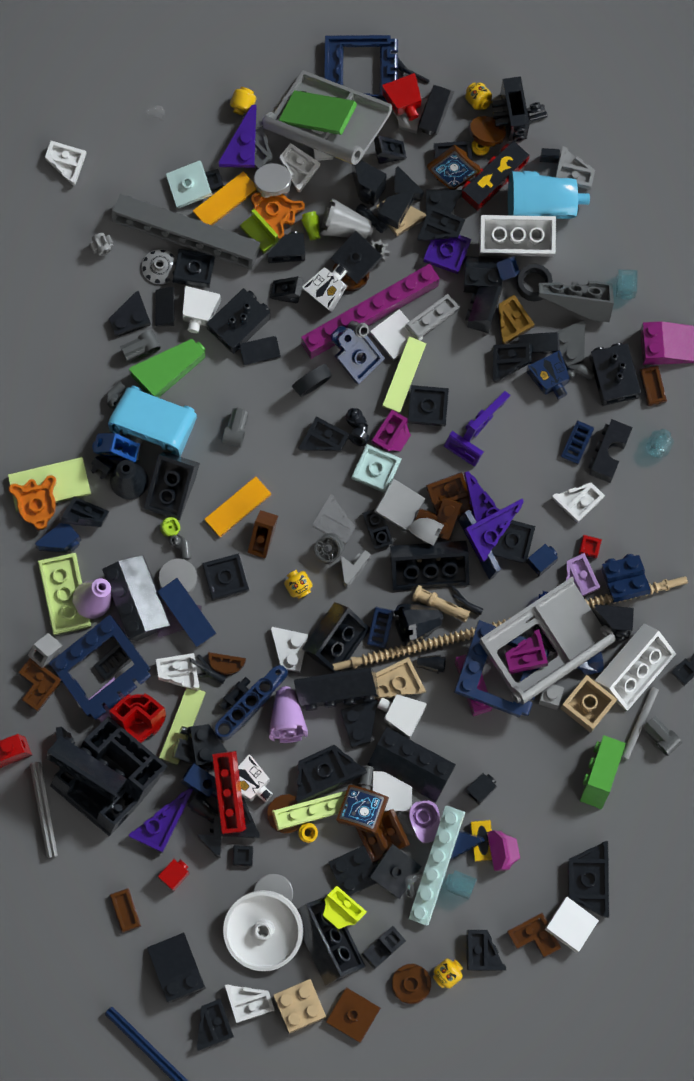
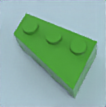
M603 735L601 742H596L593 751L596 753V756L590 760L588 768L591 770L589 774L586 773L583 781L585 787L580 802L599 809L603 808L611 791L626 743Z

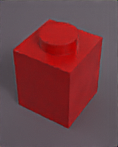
M173 859L160 873L158 878L174 892L189 875L187 870L189 867L181 859L178 862Z

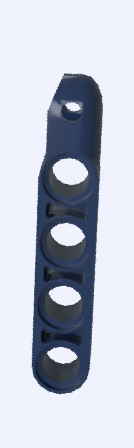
M283 665L273 667L264 678L259 679L217 722L215 732L220 740L230 739L287 678L288 670ZM262 684H268L270 690L262 692L259 687ZM254 698L257 703L254 706H248L246 700ZM241 712L243 714L242 719L234 720L232 718L233 713ZM221 726L229 728V732L224 735L220 734L218 730Z

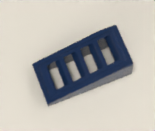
M515 256L497 263L502 280L515 277L520 272Z
M577 420L561 457L579 464L594 427ZM577 429L587 433V435L577 431ZM574 436L580 437L585 441L582 442L578 439H575ZM571 443H574L582 448H576L572 446ZM568 449L578 453V457L568 453Z
M375 607L367 645L386 649L395 610ZM378 613L389 615V618L378 617ZM376 621L387 623V627L377 625ZM374 629L384 630L385 634L374 632ZM373 636L384 638L383 642L372 640Z

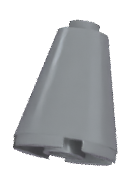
M330 200L329 203L332 205L331 208L327 207L321 225V228H324V230L320 231L321 235L349 238L355 231H358L365 239L367 236H371L374 226L371 225L370 220L337 200Z

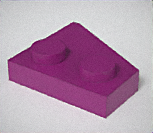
M540 630L534 631L531 637L527 640L524 639L517 647L505 653L510 674L548 666Z

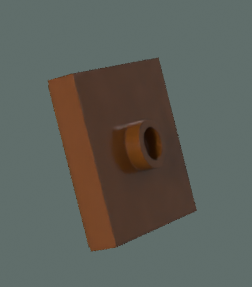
M346 987L326 1023L361 1043L381 1008Z

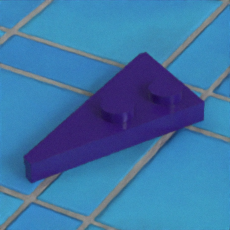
M189 788L182 792L175 800L160 809L135 831H132L128 837L163 853L193 790Z

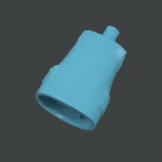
M511 171L508 179V216H556V219L575 218L577 216L578 204L589 205L590 194L578 193L576 179L539 175L536 171Z

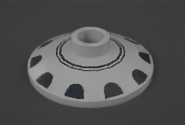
M156 249L149 252L142 261L144 277L156 285L170 283L173 281L176 256L165 249ZM162 262L163 266L158 267L157 263Z

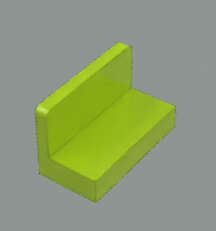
M255 209L251 210V216L240 224V228L249 238L260 242L259 249L265 254L278 243V234Z

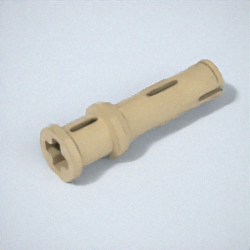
M420 585L417 587L412 598L414 602L418 601L427 606L436 607L438 610L466 623L470 611L439 598L437 593L424 590Z

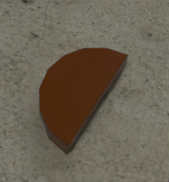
M208 652V661L211 667L222 675H233L239 672L246 662V658Z

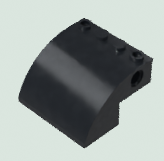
M108 716L83 740L80 749L82 747L88 749L92 753V757L97 760L98 758L105 760L109 764V768L112 770L118 769L125 774L124 777L127 781L112 802L62 768L54 775L50 787L105 834L110 836L144 800L163 775L168 765Z

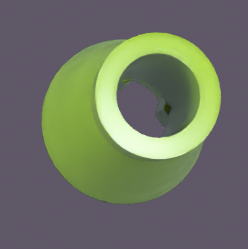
M316 211L302 214L301 222L309 236V240L319 239V215L316 214Z

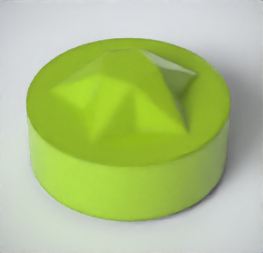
M173 517L164 519L160 524L161 533L166 537L177 535L180 531V523Z

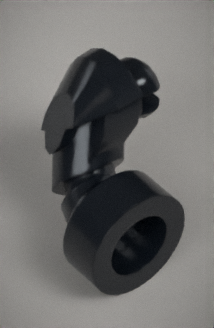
M351 408L345 416L347 423L355 427L350 433L349 439L358 446H365L369 440L367 421L360 409Z

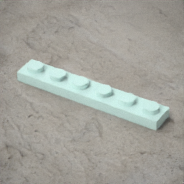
M445 806L410 912V920L426 926L429 925L465 815L464 811L450 806Z

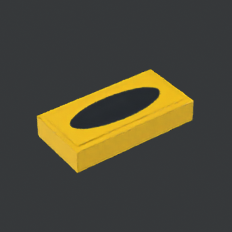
M491 820L471 822L472 834L485 839L483 843L473 848L475 862L492 860L487 832L492 831Z

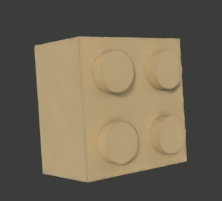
M586 675L560 709L591 733L616 703L617 699Z
M311 979L274 994L275 1001L289 1034L326 1018Z

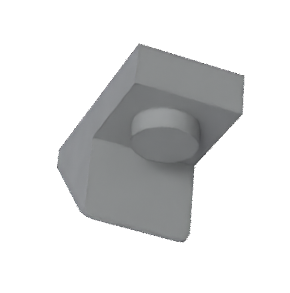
M366 550L362 554H357L353 560L354 565L341 556L344 587L348 588L371 560V554Z

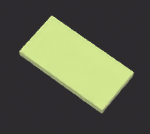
M83 457L8 474L10 485L18 484L21 486L25 485L30 479H34L37 485H41L47 476H54L57 480L53 489L56 503L73 499L74 496L79 498L91 495ZM13 496L16 512H19L17 499Z
M76 553L39 560L38 564L53 635L92 627L90 619L81 616L72 602L75 589L82 583Z

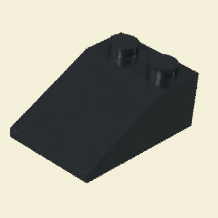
M165 451L159 454L144 509L180 520L194 485L200 463Z
M184 932L147 947L168 1003L206 989Z

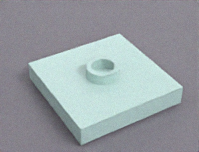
M200 160L166 173L178 209L212 196Z
M366 444L351 479L384 493L391 479L394 478L402 458Z

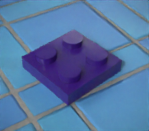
M459 235L458 238L431 240L423 262L458 274L471 239Z

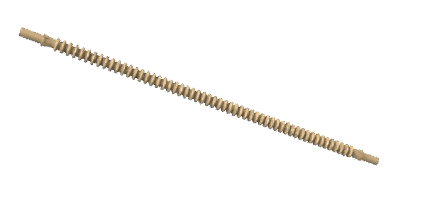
M684 576L672 580L664 579L660 583L653 582V585L648 584L652 595L653 592L658 593L660 590L668 591L672 587L688 584V580ZM605 594L604 597L600 595V598L596 596L594 599L589 598L586 602L593 609L595 605H610L611 602L613 603L611 595ZM503 619V622L498 620V623L492 622V625L498 627L506 620ZM471 627V630L466 628L464 632L462 630L459 633L455 631L454 634L449 633L448 636L446 634L443 637L439 635L438 638L433 637L432 640L427 638V641L422 639V642L418 641L413 645H400L399 648L395 646V649L390 647L389 650L384 649L383 652L379 650L378 653L374 651L373 654L368 653L367 656L362 654V657H351L350 660L332 665L335 671L350 667L354 669L362 664L367 666V663L372 664L373 661L378 663V660L383 662V659L389 660L390 657L394 659V656L399 658L400 655L405 656L406 653L410 655V652L415 654L416 651L421 652L422 649L426 651L427 648H430L431 650L432 647L437 648L438 645L443 647V644H446L448 646V643L454 644V641L459 643V640H462L464 642L466 638L470 640V637H473L475 629Z

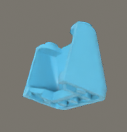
M131 386V388H126L108 421V426L112 433L119 435L120 431H123L124 435L130 434L161 446L163 450L167 448L172 451L171 454L181 457L196 422L197 414L189 406L182 407L144 393L139 387Z

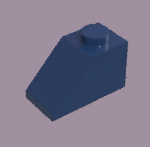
M59 523L38 540L35 545L39 551L67 553L69 550H75L80 545L81 539L70 524Z
M459 830L450 860L483 843L485 839Z

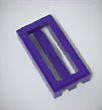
M454 431L449 434L444 444L445 448L474 467L478 464L484 451Z

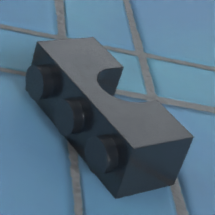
M611 419L609 425L605 424L602 431L605 437L603 442L598 441L595 449L598 454L596 458L592 457L588 468L591 469L589 475L611 483L619 461L610 457L608 449L611 447L624 449L633 427Z

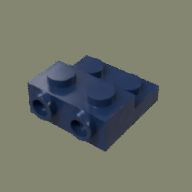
M627 554L623 559L615 560L611 558L602 564V574L613 603L651 594V589L645 576V569L639 555Z

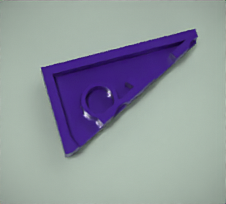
M251 105L219 160V167L255 168L257 105Z
M504 391L485 411L481 410L475 417L476 420H471L465 427L467 431L463 438L469 442L473 437L476 438L493 418L492 414L499 407H502L511 395Z
M469 471L464 472L475 521L478 522L499 511L500 509L496 507L495 502L487 492L481 488L476 478Z
M523 498L464 529L481 562L488 558V554L496 546L499 538L511 524V520L521 509L524 502Z

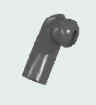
M582 364L570 365L566 368L570 379L574 378L576 374H580L586 379L591 380L595 374Z
M118 382L107 392V404L112 409L116 408L119 403V394L126 389L121 382Z
M180 535L171 536L170 544L181 550L182 559L190 560L189 541Z

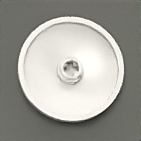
M260 890L242 896L231 906L225 917L223 935L227 949L236 961L252 970L271 971L284 966L296 955L303 939V923L297 908L290 900L276 892Z

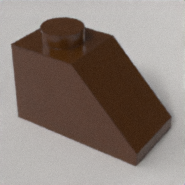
M260 510L254 523L248 548L249 554L262 558L267 557L278 515Z

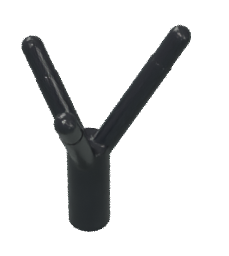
M398 58V69L401 71L402 77H405L406 73L409 75L415 73L409 70ZM415 73L416 78L426 83L430 82L429 79Z
M451 586L455 593L452 597L463 604V606L459 607L477 615L482 614L483 608L468 602L454 586Z
M200 654L197 657L203 665L192 658L190 659L191 663L206 672L199 673L198 678L210 677L221 684L224 683L226 677L211 670Z

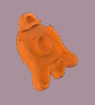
M256 192L251 196L254 209L278 234V240L285 235L283 225H294L295 215L305 209L303 201H292L283 194L264 198L261 196V193Z
M52 475L47 476L41 485H37L34 479H30L23 486L18 484H11L9 486V492L17 499V507L21 517L26 522L34 525L37 530H44L47 527L48 521L53 517L56 510L53 489L57 480Z

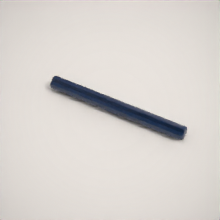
M110 1007L105 1012V1015L172 1081H188L113 1007Z

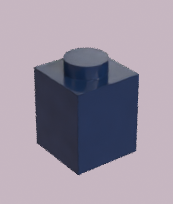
M544 544L528 558L527 564L538 576H541L557 562L558 554L552 546L548 547Z

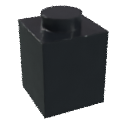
M482 773L466 789V793L480 806L497 788L495 785L496 780L491 775Z

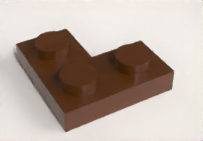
M444 497L438 514L420 508L416 520L419 518H429L443 524L444 526L439 537L449 540L462 503Z
M31 658L19 671L21 676L34 684L22 700L39 712L62 680L45 667L41 668Z
M543 913L507 931L516 949L533 940L543 958L561 949L557 939L545 930L548 922Z

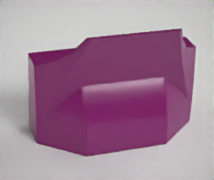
M391 410L374 436L372 443L386 451L395 450L401 452L411 436L407 427L408 419Z
M493 830L487 832L494 871L509 870L520 859L517 839L506 835L502 831Z

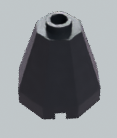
M400 604L397 605L394 611L395 616L398 615L399 619L395 621L399 638L402 642H405L406 646L413 645L440 628L444 621L442 612L436 607Z

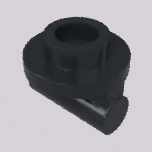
M540 102L532 103L527 108L529 122L548 117L545 105L540 104Z

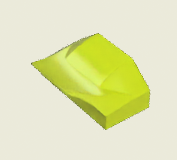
M338 886L325 898L326 905L323 916L337 929L348 925H355L367 912Z

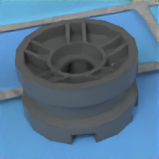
M334 533L324 534L316 541L314 547L316 556L323 562L336 560L344 550L343 541ZM326 545H331L332 550L328 551L329 549Z

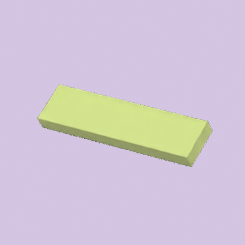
M408 337L382 407L394 410L397 413L401 412L427 343Z
M186 688L160 754V759L175 765L179 764L180 760L172 758L177 739H186V735L179 733L181 726L188 728L194 725L206 692Z
M346 791L272 811L277 831L337 815Z

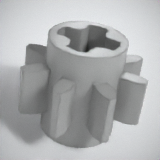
M104 233L94 235L92 237L93 242L89 243L93 254L98 252L99 256L107 255L112 251L111 247L114 246L110 235L105 236Z
M381 239L377 242L371 241V245L378 252L381 251V255L389 256L390 251L386 250L388 243L383 244ZM383 257L380 261L385 262V257Z

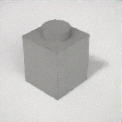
M47 633L33 645L28 656L43 668L57 657L63 645Z
M552 684L542 691L538 704L557 710L564 687Z

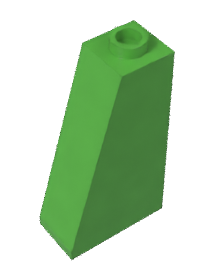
M190 339L130 367L129 373L148 394L160 398L206 358L205 348L199 341L196 343L193 339Z

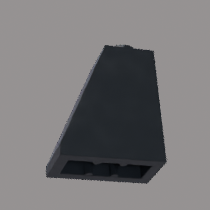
M433 85L419 125L420 128H423V133L433 135V132H439L454 91Z

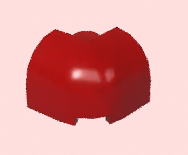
M146 693L144 695L135 694L131 696L128 694L109 710L111 718L140 743L149 735H155L162 727L166 718L165 708Z

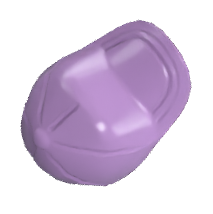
M430 800L415 802L410 809L409 815L415 835L423 843L433 842L440 824L439 809Z

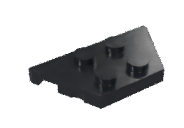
M336 745L314 753L298 762L297 803L310 800L366 774L367 771L363 766L355 762L353 758L343 753Z
M604 841L568 859L569 899L604 918H609L608 841Z

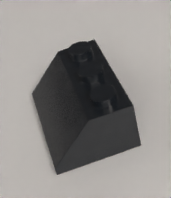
M334 602L302 650L331 672H341V670L335 671L332 664L349 660L370 630V627L350 608Z

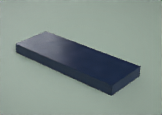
M470 510L464 512L458 520L467 538L468 536L464 529L476 523ZM492 551L488 554V558L485 561H480L489 579L494 578L501 570Z
M175 578L158 590V593L196 647H199L217 634L178 578Z

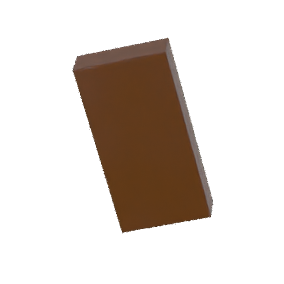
M659 366L640 369L639 372L647 405L652 406L666 403L667 399Z
M129 888L110 894L122 933L141 927Z

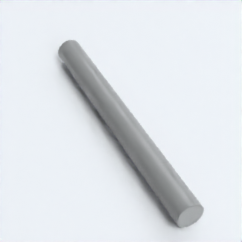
M655 687L651 688L623 751L622 758L625 760L629 759L659 690Z

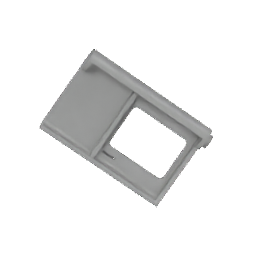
M302 70L276 111L266 114L263 117L262 123L263 127L268 131L356 165L389 118L392 105ZM294 90L353 100L357 103L342 135L328 132L318 134L306 128L279 121V118Z
M573 577L480 638L483 649L511 690L513 700L521 704H525L615 642L613 632L606 625L602 626L576 587ZM535 624H538L555 649L557 656L548 662V666L539 668L517 683L501 661L497 651Z

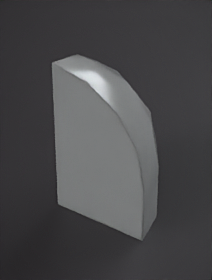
M419 518L412 522L408 529L416 537L434 546L444 525L433 519Z

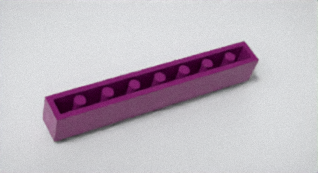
M428 264L301 337V344L310 359L335 346L331 339V334L339 326L348 328V324L351 321L363 322L370 326L438 287L440 278L431 264Z

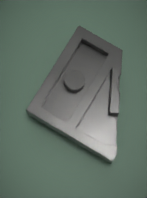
M583 320L556 331L559 333L560 352L566 368L570 365L584 362L585 321Z

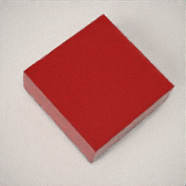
M583 535L579 555L585 553L587 557L597 559L602 539Z

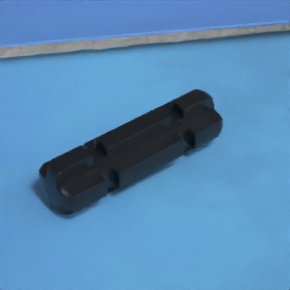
M364 204L357 206L356 212L370 220L371 225L376 227L377 231L383 233L387 229L388 225L378 220V216L370 209L367 210Z

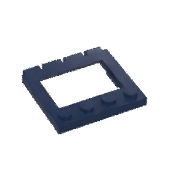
M391 35L325 36V79L343 85V47H380V95L364 94L387 102L382 94V85L398 79V71H391L398 69V55L391 54L398 53V39H391Z
M111 615L107 616L49 662L88 717L93 716L95 720L107 712L103 706L106 705L111 709L122 699L119 695L120 693L127 696L137 688V685L134 683L136 680L141 685L151 677L148 672L151 668ZM114 636L127 657L133 661L134 665L89 700L83 688L76 679H73L69 671L78 662L83 661L93 650L102 646V643Z
M479 620L454 693L516 717L521 715L529 716L533 704L531 701H527L525 704L516 703L515 701L512 703L477 689L488 656L480 643V638L496 628L494 625ZM519 635L507 643V645L515 648L521 641L527 640V638ZM544 649L546 657L548 658L549 651ZM539 668L523 671L520 681L531 675Z

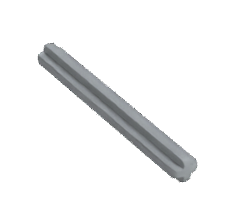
M33 762L30 764L46 855L48 858H54L58 854L40 762Z

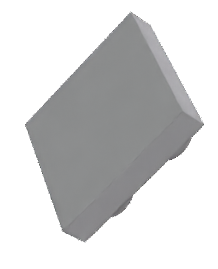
M391 479L374 512L402 530L408 531V527L413 522L425 498L399 481Z

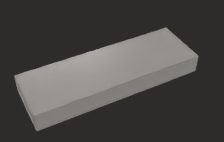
M447 294L409 321L405 328L418 340L456 313L460 307Z

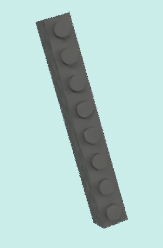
M120 194L112 210V222L198 252L213 255L216 258L252 270L259 254L260 242L253 238H247L235 232L226 231L218 226H212L201 220H195L183 214L174 213L166 208L154 206L149 202H143L131 196Z

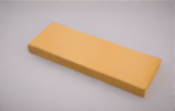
M243 171L195 208L193 213L199 220L213 226L257 191L255 184Z
M255 476L204 520L221 538L270 497L271 493Z

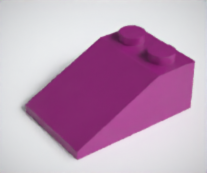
M669 322L642 323L640 334L643 365L694 363V326Z

